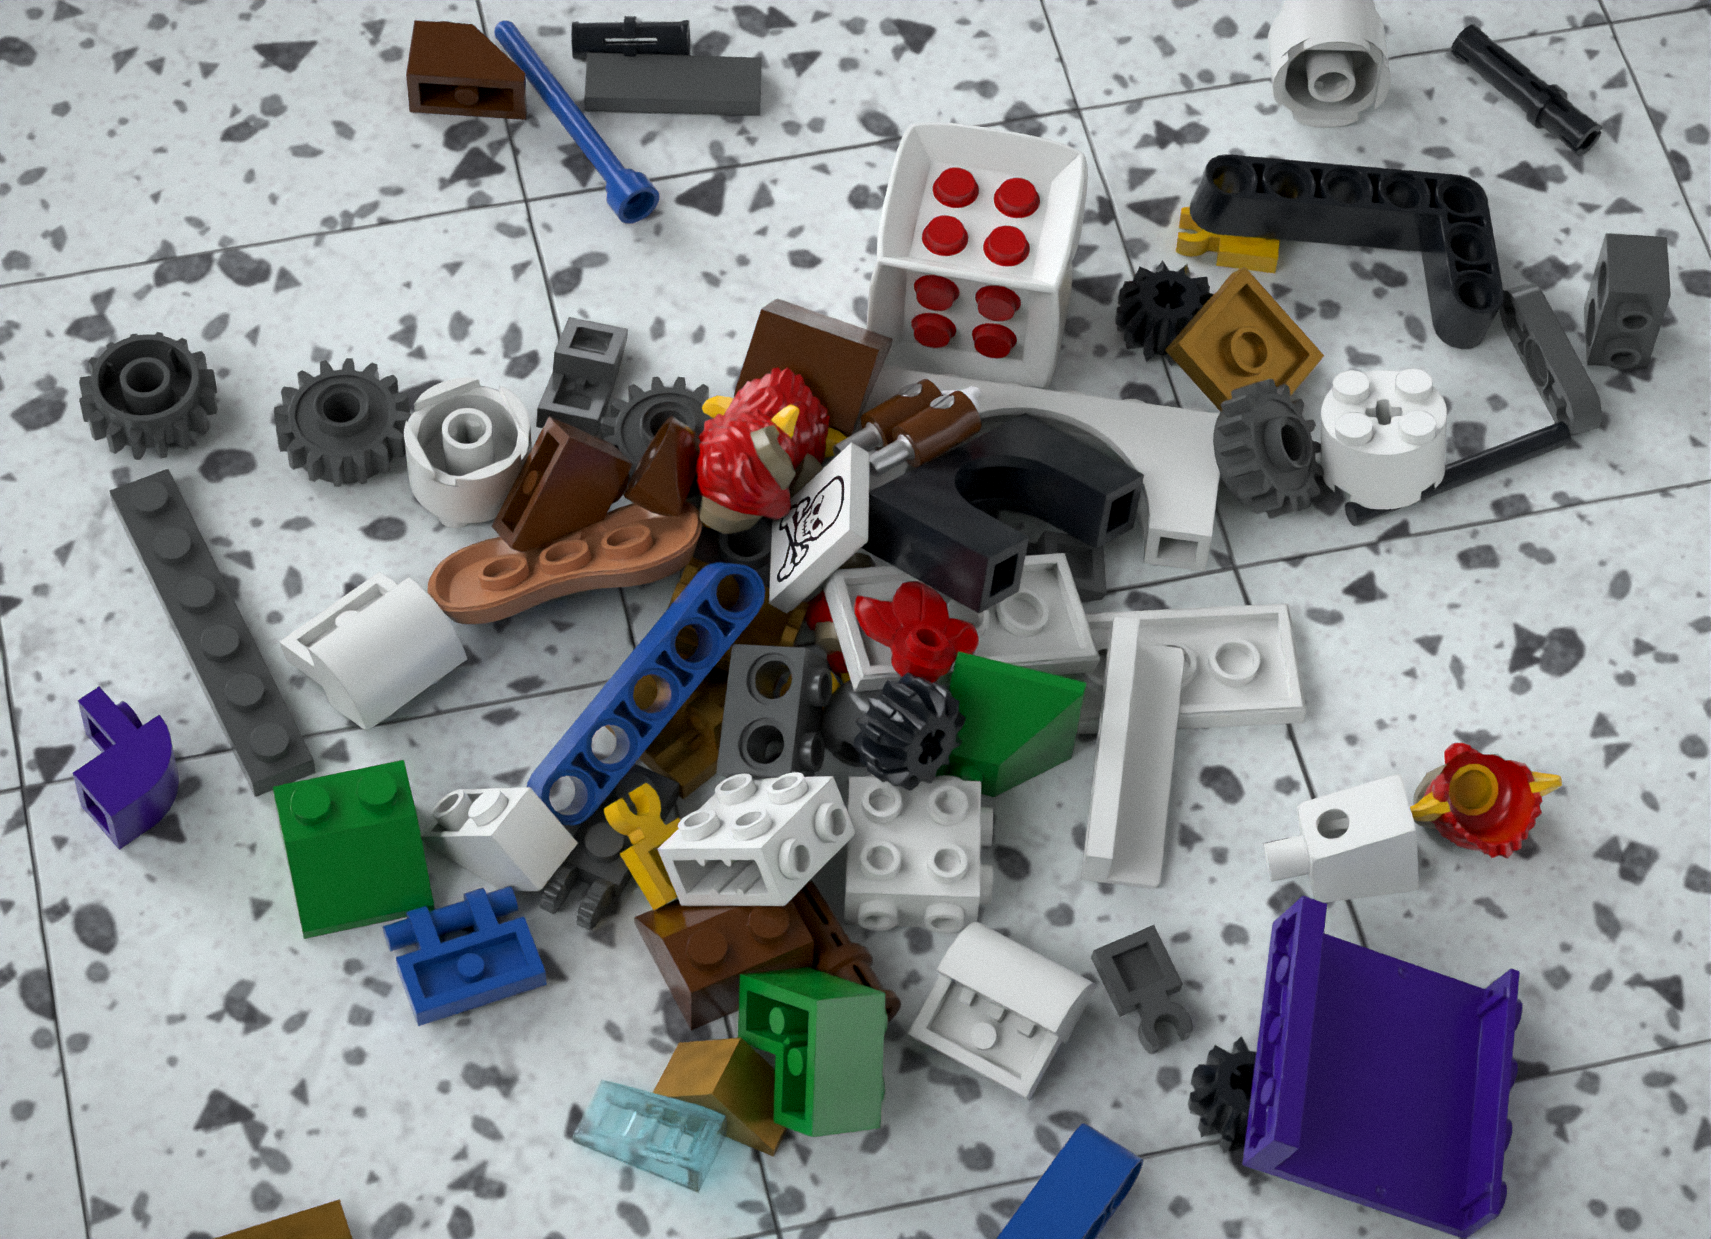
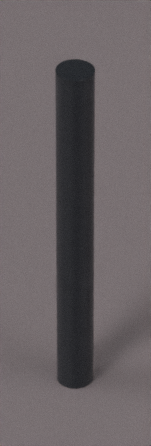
M1563 421L1447 464L1445 465L1442 482L1436 488H1434L1433 483L1422 491L1420 501L1571 443L1570 430ZM1356 502L1345 503L1346 516L1353 526L1401 509L1365 508Z

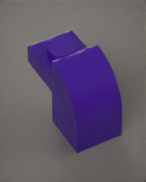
M98 686L80 698L78 704L85 733L102 753L74 771L73 777L81 807L120 850L155 826L168 813L177 796L179 774L170 732L162 717L158 715L142 725L137 714L126 702L121 701L116 705Z

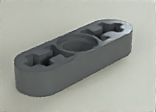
M1529 283L1503 290V303L1499 309L1503 327L1554 422L1563 421L1568 426L1571 436L1599 428L1602 421V409L1598 393L1540 287L1535 283Z

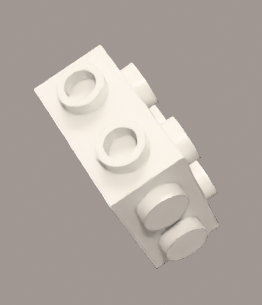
M793 772L776 778H752L750 774H738L720 782L715 788V794L699 810L685 816L678 823L679 829L658 848V852L681 906H785L856 832L833 776L804 777L802 773Z
M873 775L849 777L847 810L856 834L846 843L844 924L860 925L865 929L873 931H885L895 926L926 927L937 933H953L965 929L970 923L977 921L979 904L991 905L993 865L980 864V846L992 847L993 807H981V781H963L955 776L935 777L931 784L921 781L916 788L909 791L901 786H893L887 781L882 782Z

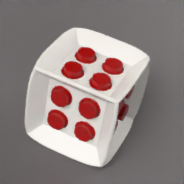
M926 122L911 124L907 128L896 152L882 208L877 239V262L872 273L868 297L867 330L893 339L892 346L883 365H893L903 370L939 375L950 373L967 379L996 383L1015 382L1025 387L1048 390L1056 370L1072 289V261L1078 248L1083 225L1088 167L1086 157L1082 152L1066 144L1046 138L973 125Z

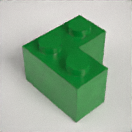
M809 967L740 974L738 1038H742L750 1046L776 1055L773 1123L809 1137L881 1128V1104L885 1096V1082L883 1078L884 1035L888 1025L885 1009V992Z

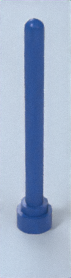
M508 20L499 22L494 29L496 39L514 63L525 72L527 80L607 183V204L619 220L626 224H632L650 215L656 208L660 196L647 176L642 172H635L633 169H625L514 23Z

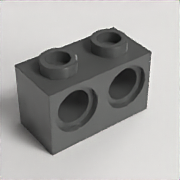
M1605 234L1584 305L1587 365L1609 366L1614 369H1647L1671 296L1667 237Z
M732 644L717 774L725 778L738 774H750L752 778H776L788 773L798 772L802 773L804 777H814L815 772H818L822 767L825 754L824 738L820 733L822 707H826L829 704L832 694V676L827 668V660L807 648ZM791 671L792 682L789 690L780 698L775 699L773 688L776 680L785 672ZM783 735L784 748L781 755L775 761L767 764L765 756L767 746L774 738Z

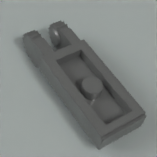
M634 763L593 815L581 823L573 837L578 844L548 880L541 894L540 908L556 914L565 903L577 880L591 885L587 896L580 903L576 923L587 930H593L614 896L620 897L632 877L620 853L633 844L627 835L618 833L610 826L605 817L604 808L623 798L629 810L637 815V808L631 801L628 793L648 783L659 796L661 803L660 817L664 822L678 799L679 783Z

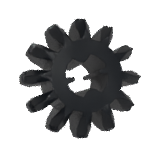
M1162 260L1156 268V273L1139 266L1137 273L1133 276V281H1124L1123 287L1119 291V306L1116 308L1115 315L1117 331L1124 333L1123 339L1126 343V349L1143 347L1146 363L1158 354L1164 355L1172 366L1175 361L1165 351L1166 348L1214 295L1210 293L1208 277L1190 278L1191 273L1188 264L1177 272L1169 270Z
M909 672L901 677L898 683L887 680L883 686L882 694L877 699L868 698L870 708L865 715L855 721L861 731L855 737L852 746L860 753L859 762L866 766L867 771L880 781H887L893 786H901L909 791L916 788L921 781L931 784L935 779L937 769L941 765L950 766L948 757L952 749L962 744V740L957 733L964 726L966 718L959 711L960 702L951 696L952 693L936 681L932 683L924 677H917Z
M1242 1036L1234 1042L1231 1053L1215 1045L1208 1052L1206 1064H1198V1067L1194 1068L1190 1082L1194 1089L1190 1093L1188 1100L1190 1114L1201 1116L1198 1125L1201 1138L1218 1133L1222 1135L1220 1147L1223 1154L1231 1150L1235 1142L1244 1143L1245 1146L1256 1052L1249 1051L1248 1045Z

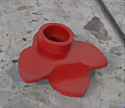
M918 581L902 583L896 590L892 602L860 595L855 599L854 611L861 628L871 639L891 649V664L902 677L909 672L917 677H924L933 683L940 676L947 674L951 670L958 651L973 655L979 645V636L975 626L964 620L949 618L947 603L937 591Z

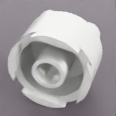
M1286 0L1283 3L1282 12L1272 23L1268 35L1273 95L1280 108L1283 104L1293 112V119L1302 124L1331 128L1345 126L1358 121V112L1366 109L1373 103L1374 110L1380 106L1388 95L1391 77L1384 24L1375 9L1373 0Z
M1410 368L1401 372L1376 370L1362 373L1356 370H1348L1339 373L1333 379L1332 389L1324 398L1321 407V466L1324 470L1323 479L1326 485L1334 492L1336 485L1345 492L1350 493V502H1356L1365 508L1396 509L1410 506L1420 501L1422 491L1433 483L1434 488H1436L1442 482L1445 473L1447 408L1442 395L1433 387L1432 377L1426 371Z
M475 378L451 379L426 390L414 403V411L408 422L406 420L404 428L408 477L411 490L420 504L436 515L441 524L449 528H462L469 523H480L495 519L532 450L530 418L522 401L511 390L499 385L498 391L490 387L480 386L479 379Z

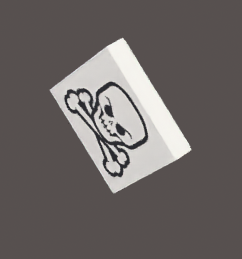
M851 442L791 498L790 511L786 517L777 521L772 520L769 604L786 614L798 606L868 542L870 458L869 452Z

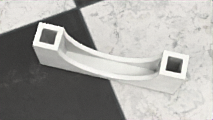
M883 365L862 415L898 394L902 387L917 383L922 379H928L933 382L940 392L944 390L958 391L970 386L977 387L981 392V395L976 398L979 402L977 411L982 423L981 430L943 454L1027 413L1144 474L1136 513L1143 534L1144 563L1206 572L1220 477L1213 445L1214 427L1219 413L1207 412L1195 407L1183 409L1147 404L1137 399L1118 400L1085 395L1073 390L1061 392L1025 387L1015 382L996 383L967 379L950 373L939 375L903 370L893 365ZM861 418L858 422L854 434L862 430ZM874 448L869 450V456L877 451ZM904 461L877 478L869 474V492L915 468Z

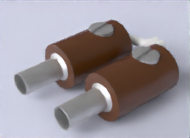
M922 379L917 383L906 385L898 391V394L861 416L862 430L834 445L833 453L836 457L851 442L867 452L874 448L877 452L869 456V474L874 478L879 477L904 461L917 468L981 430L982 423L977 411L979 402L976 399L981 395V392L977 387L974 388V386L958 391L944 390L940 392L938 387L928 379Z

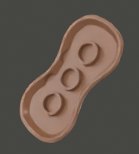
M685 501L679 516L668 517L651 513L632 503L608 512L602 521L523 553L511 549L501 537L480 541L450 554L438 564L429 578L428 594L438 604L444 614L454 622L460 624H483L513 616L546 601L577 592L651 583L678 572L690 562L701 533L702 521L699 517L700 512L694 505Z

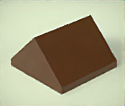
M777 298L760 310L734 397L747 381L752 382L755 378L761 379L765 374H771L773 368L779 367L782 372L788 367L794 375L801 374L805 386L810 388L812 395L820 400L821 405L828 408L827 416H830L829 427L841 432L848 438L855 432L890 351L893 339Z

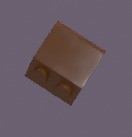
M676 899L656 910L652 909L634 917V924L691 1030L739 1010L740 974L804 967L813 969L814 940L792 900L785 906H681L679 899Z

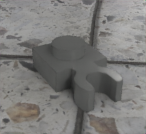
M1154 925L1093 951L1091 959L1119 1017L1135 1010L1138 1011L1142 1019L1138 1028V1036L1141 1045L1148 1053L1153 1054L1157 1052L1161 1046L1159 1036L1154 1029V1025L1160 1021L1171 1023L1176 1028L1177 1034L1182 1041L1190 1037L1193 1031L1190 1015L1179 1004L1170 1002L1168 997L1179 992L1183 983Z

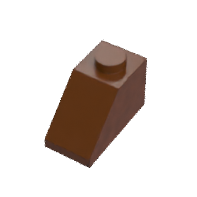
M414 20L406 71L409 112L526 120L527 94L525 72L473 24L449 21Z
M549 416L491 527L511 549L523 553L602 521L611 505L616 503L624 494L628 485L629 471L633 464L612 443Z

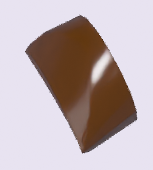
M671 416L668 418L638 462L628 482L624 497L651 513L668 517L679 516L696 475L697 459L700 453L699 445L701 443L699 435L675 417Z

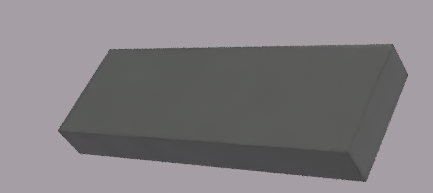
M587 52L584 94L585 111L760 116L762 58L636 54V57L624 56L623 53Z

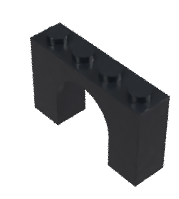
M1024 413L870 491L868 542L861 548L971 610L981 613L1019 592L1029 537L980 510L1000 509L1031 515L1097 549L1134 528L1144 474Z

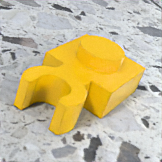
M1190 207L1181 208L1179 228L1191 229L1198 233L1178 232L1177 253L1194 257L1202 255L1207 251L1218 252L1216 266L1237 269L1246 267L1252 271L1276 272L1280 240L1210 233L1200 228L1193 221L1189 212Z
M645 783L628 793L631 801L637 808V815L629 810L623 798L605 807L604 813L610 826L618 833L627 835L633 844L621 852L620 856L652 909L656 910L677 897L658 848L679 829L678 823L681 819L678 817L665 825L660 817L661 803L659 796L652 786Z

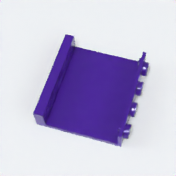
M1302 896L1272 923L1242 1165L1466 1239L1493 1219H1496L1500 1215L1506 1201L1507 1185L1502 1180L1504 1153L1512 1137V1122L1507 1118L1509 1093L1515 1083L1518 1070L1517 1061L1513 1058L1515 1031L1520 1023L1523 1011L1522 1002L1518 999L1520 971L1511 968L1487 988H1480L1325 934L1327 904Z

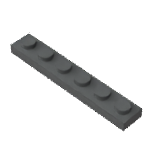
M169 469L110 490L112 505L254 796L257 797L272 791L273 786L292 783L316 773L314 759Z

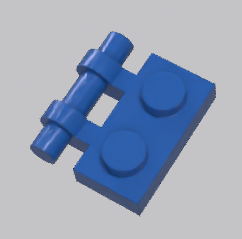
M511 886L486 893L484 888L473 890L463 894L464 901L432 911H428L426 906L406 912L407 919L383 926L384 936L390 952L414 944L418 949L417 951L396 957L397 971L418 1026L547 985L546 971L525 917L523 916L502 924L497 922L496 918L518 911L516 897ZM470 926L476 931L442 943L439 939V936Z

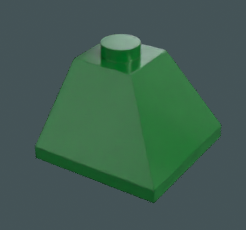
M958 651L949 691L952 693L951 696L960 702L959 711L966 718L964 726L957 733L962 740V744L952 749L948 757L950 766L941 765L937 769L935 777L955 776L963 781H981V794L996 797L1071 759L1087 682Z

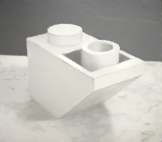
M530 787L458 789L452 791L435 806L432 813L434 819L421 834L422 841L428 847L495 887L502 889L511 886L513 891H540L578 844Z

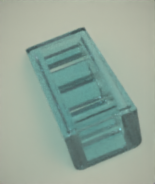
M602 1079L573 1135V1142L699 1193L727 1136V1116L700 1105ZM612 1104L623 1110L612 1131L608 1132L599 1129ZM637 1114L646 1118L637 1138L634 1139L625 1135ZM660 1124L670 1128L661 1146L651 1143ZM683 1134L694 1137L687 1153L676 1150Z

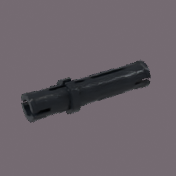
M1475 24L1466 27L1455 38L1451 47L1453 48L1451 54L1459 58L1467 66H1470L1504 96L1527 113V121L1537 129L1545 128L1564 142L1578 156L1587 153L1596 144L1602 132L1600 130L1602 126L1567 100V92L1557 84L1549 85L1544 80H1541L1518 59L1491 40Z

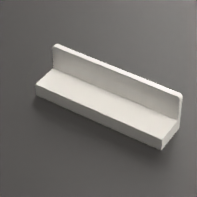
M1114 616L1107 647L1081 880L1157 889L1161 880L1185 652L1181 648L1139 643L1140 619Z

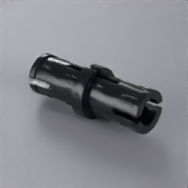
M625 16L624 22H572L573 59L587 57V52L623 53L627 57H636V54L690 55L689 20H683L682 22H638L637 16ZM614 38H623V39L656 38L657 40H645V41H639V40L607 41L606 39H614Z

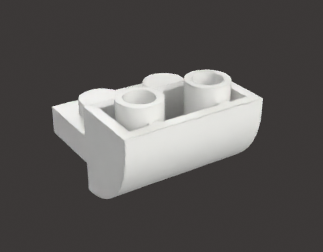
M381 572L369 578L279 642L286 660L323 686L330 705L366 731L390 717L404 704L429 686L440 681L447 673L467 660L465 650L455 629L433 598L410 577L397 584Z
M974 921L958 935L936 969L940 976L908 1035L1030 1101L1060 1044L1066 1045L1097 985L989 927Z

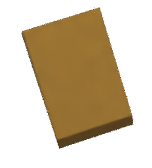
M742 1038L679 1043L650 1096V1105L773 1157L788 1129L773 1123L775 1069Z

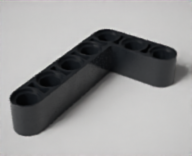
M1227 154L1218 155L1208 162L1190 202L1189 212L1193 221L1200 228L1214 234L1420 251L1435 333L1444 343L1454 348L1472 349L1479 345L1503 303L1504 292L1488 198L1484 189L1476 181L1466 176Z

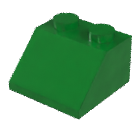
M404 760L273 786L280 832L304 939L407 917V911L426 906L428 911L435 910L418 817Z

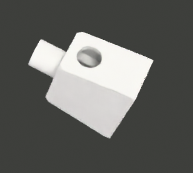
M1401 774L1391 775L1304 801L1297 807L1300 835L1263 843L1271 882L1308 874L1314 899L1323 903L1419 890L1417 831Z

